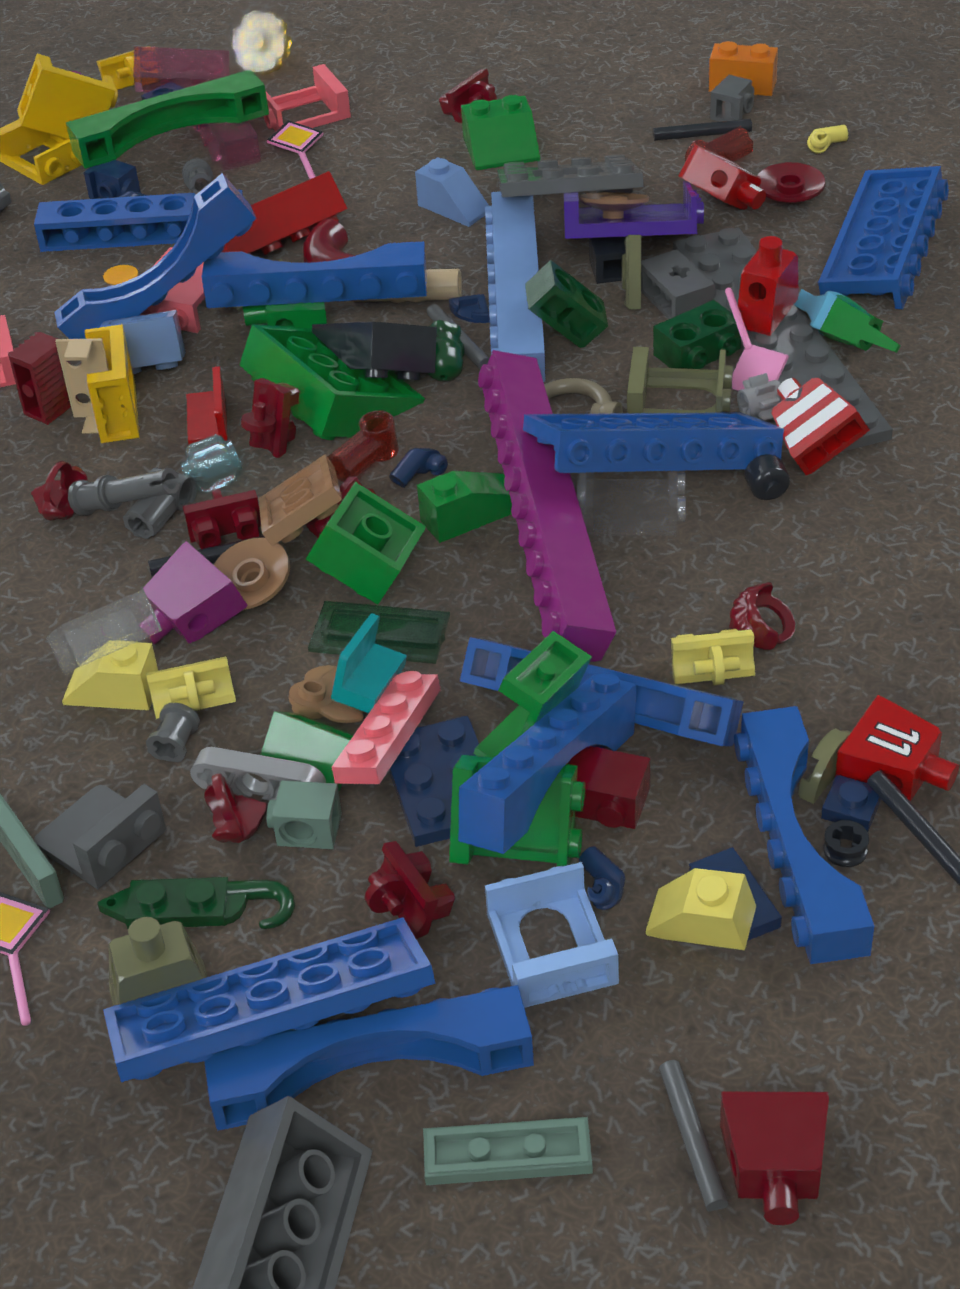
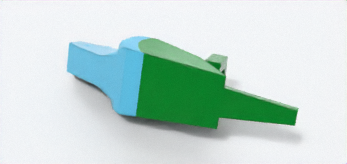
M801 289L798 300L794 305L808 313L811 320L810 326L817 329L821 335L844 344L854 345L865 351L875 344L893 352H898L901 345L880 332L884 321L868 314L864 308L850 298L832 291H827L824 295L814 296Z

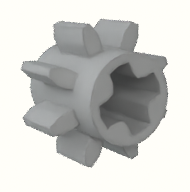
M767 373L750 377L748 380L743 381L745 389L737 392V403L740 412L763 421L774 419L771 411L774 406L782 401L777 394V389L781 383L778 380L768 381Z

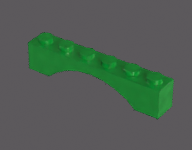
M250 69L66 122L72 151L84 169L116 160L136 144L170 130L206 123H242L269 115L265 84Z

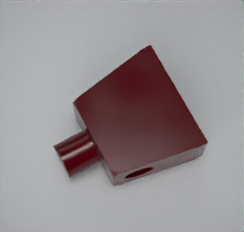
M721 1091L720 1128L738 1198L763 1199L764 1219L770 1224L789 1225L796 1222L799 1218L798 1199H817L819 1196L829 1103L828 1092Z

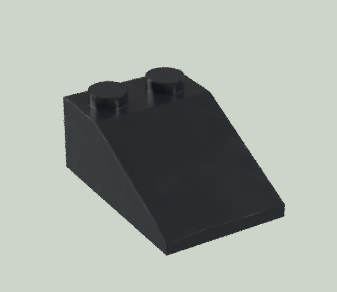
M374 321L312 324V333L350 369L365 370V377L388 378V372H397V379L420 380V373H435L437 327Z

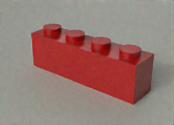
M330 171L252 204L251 207L257 219L253 221L251 228L245 234L239 237L235 236L226 243L222 252L242 251L252 255L262 250L263 254L267 255L282 248L281 241L288 237L291 238L292 242L307 237L310 234L309 228L317 225L321 220L333 219L339 222L337 215L347 210V206Z

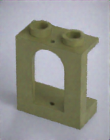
M633 347L627 389V413L730 412L733 366L725 365L726 350H720L719 369L707 370L650 368L649 347ZM647 387L700 389L709 391L716 396V404L705 410L645 408Z

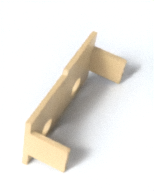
M102 338L56 339V347L73 416L86 417L82 433H98L87 386V374L109 371ZM81 360L79 366H72L67 362ZM80 393L89 396L90 401L88 403H81L76 399V395Z

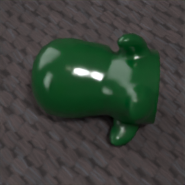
M437 320L429 325L437 327L435 373L428 374L437 381H453L461 374L464 363L465 348L460 340L461 328L456 324Z

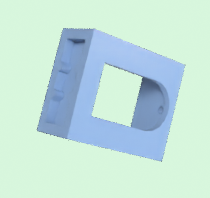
M582 862L563 867L557 866L547 871L518 878H507L497 883L485 885L487 916L511 985L519 986L524 1008L619 984L618 952L613 940H605L584 888V867ZM549 908L557 910L567 919L578 947L530 959L520 933L519 925L521 920L527 913L536 909Z

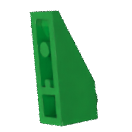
M451 471L418 484L420 521L435 539L441 543L511 515L512 502L509 491H506L504 486V473Z

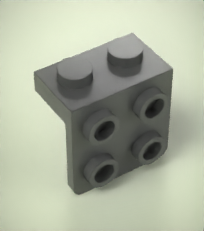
M143 784L127 798H124L105 785H97L35 836L34 841L42 853L98 890L167 829L158 792Z

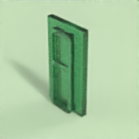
M324 601L308 646V652L340 655L369 615L373 613L380 616L375 644L407 655L406 661L436 664L442 642L445 641L444 635L449 622L450 612Z

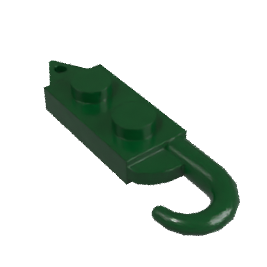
M228 877L131 880L130 887L97 902L101 913L125 923L127 929H129L132 922L142 917H152L160 925L177 921L181 922L183 927L226 926L227 924L234 923L241 917L248 900L274 899L280 903L279 911L271 918L263 919L259 922L261 929H271L284 924L292 916L295 909L294 895L287 886L280 882L272 880L229 881Z

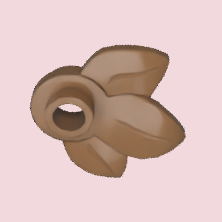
M325 665L311 669L305 674L302 682L294 684L289 690L288 699L292 704L294 713L311 719L326 717L330 721L338 723L360 722L364 718L361 710L331 699L337 670L336 666Z

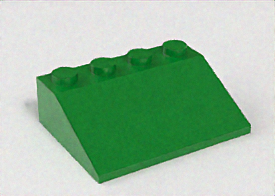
M252 324L239 364L252 376L251 379L253 381L265 378L276 384L287 383L298 388L300 391L299 403L290 408L292 415L304 421L313 429V433L316 436L325 440H334L335 437H354L423 403L425 400L422 395L407 383L397 379V375L393 372H388V378L365 377V370L350 369L312 333L311 328Z

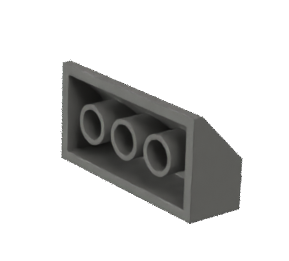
M290 1096L251 1114L193 1289H335L373 1150Z

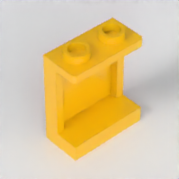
M37 53L17 109L21 126L69 139L66 122L114 108L118 98V90L115 88L111 76L104 75L101 81L52 66L50 57Z

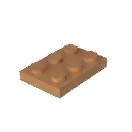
M326 454L258 498L262 534L271 546L279 541L287 543L299 536L304 530L302 526L314 518L322 520L337 510L339 507L338 502L342 500L335 467Z

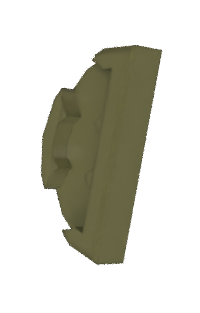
M628 235L624 241L626 254L622 255V289L626 290L624 304L628 309H641V235Z
M833 729L822 738L811 756L819 760L813 773L807 780L801 779L798 791L800 798L814 804L834 779L838 750L850 735V731Z

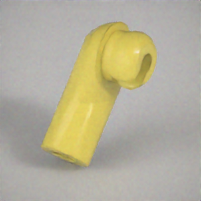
M838 125L814 129L807 140L809 150L819 154L825 152L831 143L847 141V126Z

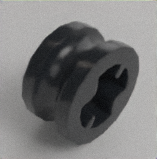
M840 820L827 827L824 834L825 843L823 849L824 855L830 862L841 867H854L866 859L869 833L865 827L851 820ZM841 839L851 840V848L841 847Z

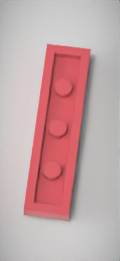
M406 671L395 675L333 764L332 771L335 784L381 783L440 692L438 674H420L417 671Z

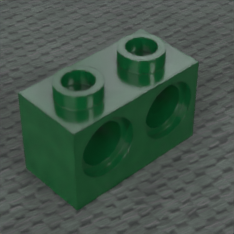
M552 260L525 283L528 309L579 348L586 347L608 327L604 301Z
M711 300L653 326V355L669 368L701 369L705 365L718 360L720 350H726V356H730L741 349V336L733 313L715 300Z

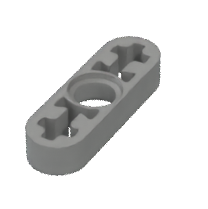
M217 747L202 749L190 771L193 781L203 789L212 784V775L221 773L234 794L247 797L257 794L262 795L264 800H276L281 780L326 783V779L321 771L307 763ZM249 773L258 775L265 779L267 782H260L259 780L252 777Z

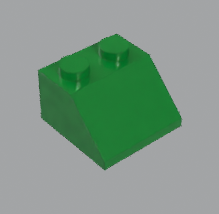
M508 95L503 99L491 101L475 100L470 104L461 105L463 139L475 170L502 167L504 163L509 162L528 163L540 161L532 110L525 95Z
M355 482L326 524L306 560L317 566L322 572L333 576L352 588L357 594L366 597L378 605L401 571L426 526Z

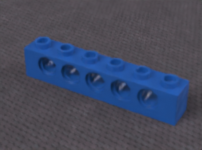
M179 193L39 202L34 227L40 252L174 244L183 233L196 194Z

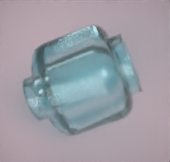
M217 434L189 444L185 450L187 460L180 463L183 473L195 478L198 487L203 492H210L213 489L234 483L238 478L237 470L243 468L232 440L225 441L222 436Z

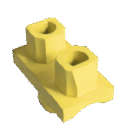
M737 629L722 630L720 633L696 636L685 634L671 638L674 683L684 684L712 680L714 686L724 685L725 679L755 676L754 634L752 630L738 631Z
M227 657L146 673L156 719L159 718L164 705L168 703L184 704L195 711L236 702Z

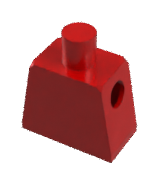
M766 236L760 239L759 250L741 273L738 307L746 330L768 336L772 335L799 297L798 255L793 251L782 249V240L775 236Z

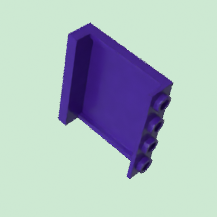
M683 181V203L641 205L625 210L624 218L607 219L603 218V210L592 207H579L578 192L564 193L565 239L626 237L628 235L697 234V224H704V204L701 202V197H699L697 190H693L688 181Z

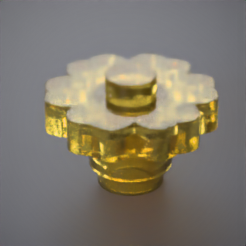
M254 10L242 17V26L236 27L233 30L231 47L238 51L236 62L245 71L251 69L253 72L267 75L278 71L281 68V59L289 57L292 39L289 35L285 34L287 23L281 20L277 14Z

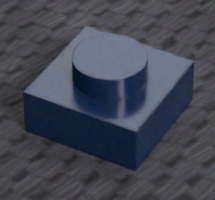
M836 775L822 807L821 819L832 822L851 820L865 827L868 832L882 799L868 783Z

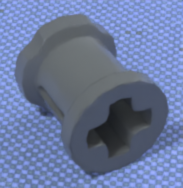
M168 703L162 708L159 716L161 722L157 730L152 732L147 738L146 745L148 752L156 759L181 762L187 753L185 744L189 736L198 730L200 718L192 708L184 704Z

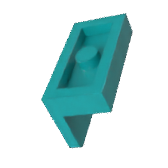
M373 613L369 615L340 654L331 695L332 700L366 713L372 710L395 675L402 672L407 658L405 654L375 644L380 616Z

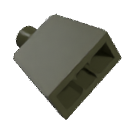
M142 917L132 922L129 926V935L115 938L108 944L109 991L113 1006L208 977L204 962L181 922L172 921L160 925L152 917Z

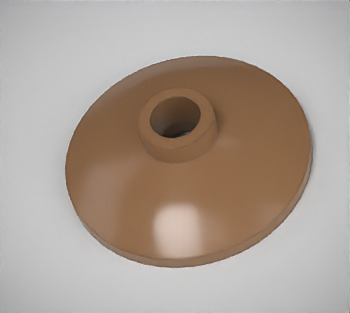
M600 192L578 195L580 202L592 208L603 210V218L607 219L624 218L625 210L633 209L649 202V196L635 193Z
M251 538L241 541L227 549L214 564L216 568L233 582L248 606L243 610L260 606L272 599L282 589L290 572V560L285 549L279 543L271 546L266 538Z

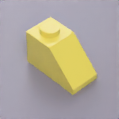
M108 641L74 670L62 700L63 705L149 710L152 697L146 673L158 671L152 643Z
M694 868L659 888L646 928V935L665 940L745 950L756 910V903L745 874Z

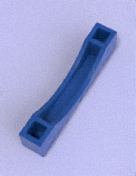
M223 173L220 174L194 196L191 213L183 233L173 248L156 265L141 275L121 284L80 290L54 312L57 327L69 339H86L85 329L99 328L104 321L140 316L151 305H158L166 298L171 288L179 282L184 283L189 280L199 265L207 259L211 260L217 257L224 249L226 243L235 236H242L251 228L253 221L257 219L251 205Z
M424 241L387 243L377 249L353 257L314 263L272 261L255 257L242 251L221 252L214 259L204 261L201 276L207 308L427 296V268Z
M470 637L460 682L498 691L503 678L532 650ZM588 664L579 686L594 674L599 673L614 674L622 681L636 684V724L719 746H733L734 734L737 732L744 701Z
M610 673L594 674L459 787L458 841L501 854L509 850L528 832L548 788L560 770L574 755L589 746L616 751L634 734L636 684L622 681L618 676Z
M793 706L742 713L741 733L734 734L735 753L738 761H746L748 768H745V783L749 796L757 795L759 803H756V818L760 832L768 831L770 839L767 841L770 866L772 869L780 868L782 877L779 878L782 904L785 908L792 907L795 916L791 918V928L796 947L805 946L810 964L871 956L874 923L861 886L840 874L817 853L804 836L795 817L792 797L796 785L807 769L809 738L798 707Z
M519 986L489 988L481 993L451 999L440 998L430 1003L412 1007L385 1009L377 1014L347 1020L336 1019L326 1024L303 1030H286L267 1036L264 1041L253 1046L239 1045L217 1052L211 1058L204 1061L209 1101L216 1129L218 1131L247 1125L251 1114L287 1096L295 1098L313 1084L340 1071L371 1062L396 1059L430 1060L458 1066L481 1076L533 1066L532 1034Z

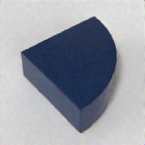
M484 294L448 299L449 308L456 317L473 323H490Z

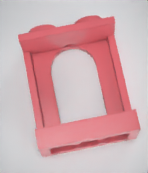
M325 64L313 67L315 86L272 98L266 92L269 115L263 116L268 129L273 128L277 131L284 125L281 111L320 100L324 102L331 112L295 123L315 128L350 118L348 90Z

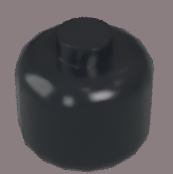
M760 455L750 461L745 469V479L753 495L760 500L776 499L782 496L790 485V476L782 460L776 455Z

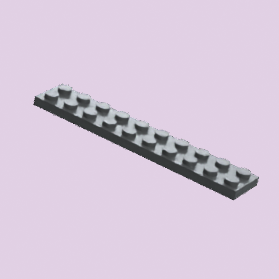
M739 227L724 228L719 232L701 236L693 235L687 239L674 241L673 250H679L707 278L713 281L716 288L714 300L732 313L725 290L726 288L733 290L738 304L741 273L757 252ZM793 305L771 336L747 330L752 345L789 356L778 379L780 383L789 378H795L801 385H804L812 378H820L856 408L870 431L843 451L892 440V427L818 330L810 326L811 321L800 308ZM741 339V349L744 350L745 347Z

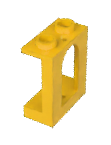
M20 119L0 128V162L41 185L81 166V163L72 151L70 139L21 126ZM41 145L50 148L33 157L35 165L19 157Z
M123 324L85 329L86 339L102 338L109 371L87 374V386L101 443L139 438L136 385Z

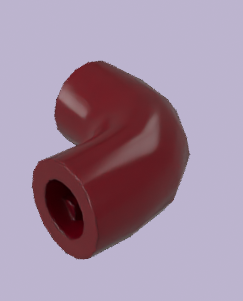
M324 219L312 229L303 244L304 263L333 261L356 256L341 251L348 243V236L346 230L338 221Z

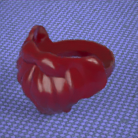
M59 461L52 467L46 483L31 492L39 509L38 512L46 520H67L74 515L75 512L70 507L68 501L69 487L75 481L88 480L85 472L78 466H71L68 462ZM60 470L61 480H54Z
M771 582L746 588L734 600L730 611L731 621L729 628L737 629L738 631L752 630L754 646L763 650H771L776 644L788 641L793 636L796 625L794 616L788 606L780 599L771 595L773 590ZM759 607L769 608L779 616L783 625L781 634H778L777 631L769 627L761 618L758 610Z
M221 773L212 775V784L206 788L204 794L205 801L213 813V824L216 827L212 838L221 843L228 841L240 843L251 838L266 815L267 803L244 797L243 795H235Z

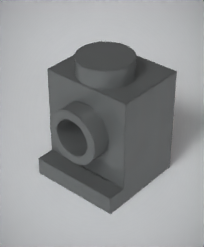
M728 75L711 91L710 119L719 122L741 120L745 113H750L754 105L752 80Z

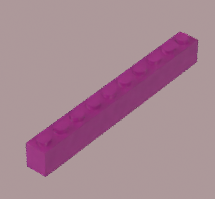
M493 350L487 365L483 364L480 369L478 385L483 389L485 397L484 408L489 413L491 421V436L496 440L498 462L502 464L505 475L504 486L506 491H509L512 502V517L516 519L519 529V545L523 547L527 560L526 572L528 576H531L534 587V603L539 607L542 618V635L547 637L554 631L592 656L590 662L601 661L616 634V629L570 473H560L555 470L556 451L554 450V445L538 443L536 436L523 431L524 414H553L537 358Z

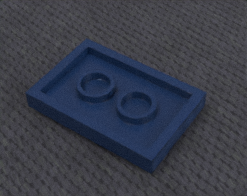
M468 715L416 728L389 769L415 847L450 839L453 767L462 755L476 756L473 753L479 745Z

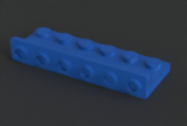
M941 166L865 171L818 281L820 295H824L827 291L837 292L844 296L864 293L882 295L893 292L895 309L903 310L907 297L913 295L915 276H920L921 259L928 254V240L935 235V221L941 218L942 202L948 199L947 179H942Z
M741 412L524 414L523 431L536 436L538 443L554 445V450L556 451L554 468L560 473L746 469L748 463L760 455L771 454L781 459L784 428Z
M402 917L103 1009L120 1081L124 1082L131 1079H148L156 1076L163 1069L185 1062H202L211 1058L217 1052L239 1045L253 1046L264 1041L267 1036L286 1030L307 1029L317 1024L321 1019L340 1013H358L368 1008L372 1003L391 997L403 998L412 996L421 988L436 983L431 963Z

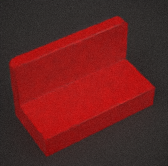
M220 366L212 367L213 391L186 394L187 433L190 450L228 446L226 397Z

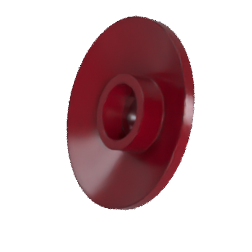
M785 162L774 164L764 168L757 175V177L761 178L759 188L766 192V197L781 202L806 201L818 196L825 188V177L822 172L815 167L803 163Z

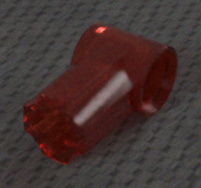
M741 127L710 142L698 139L688 147L685 154V162L694 145H698L734 162L753 152V141L749 137L748 131Z
M372 411L363 415L359 421L360 431L327 456L335 467L337 479L344 482L348 477L360 475L376 461H387L398 454L399 446L395 423L390 413Z

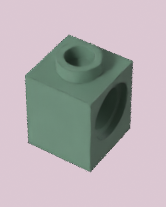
M281 780L276 800L270 799L267 807L268 828H274L277 846L334 849L342 815L338 785L335 783Z

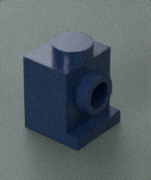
M113 160L90 167L84 172L89 199L116 198L129 190L141 193L136 166Z

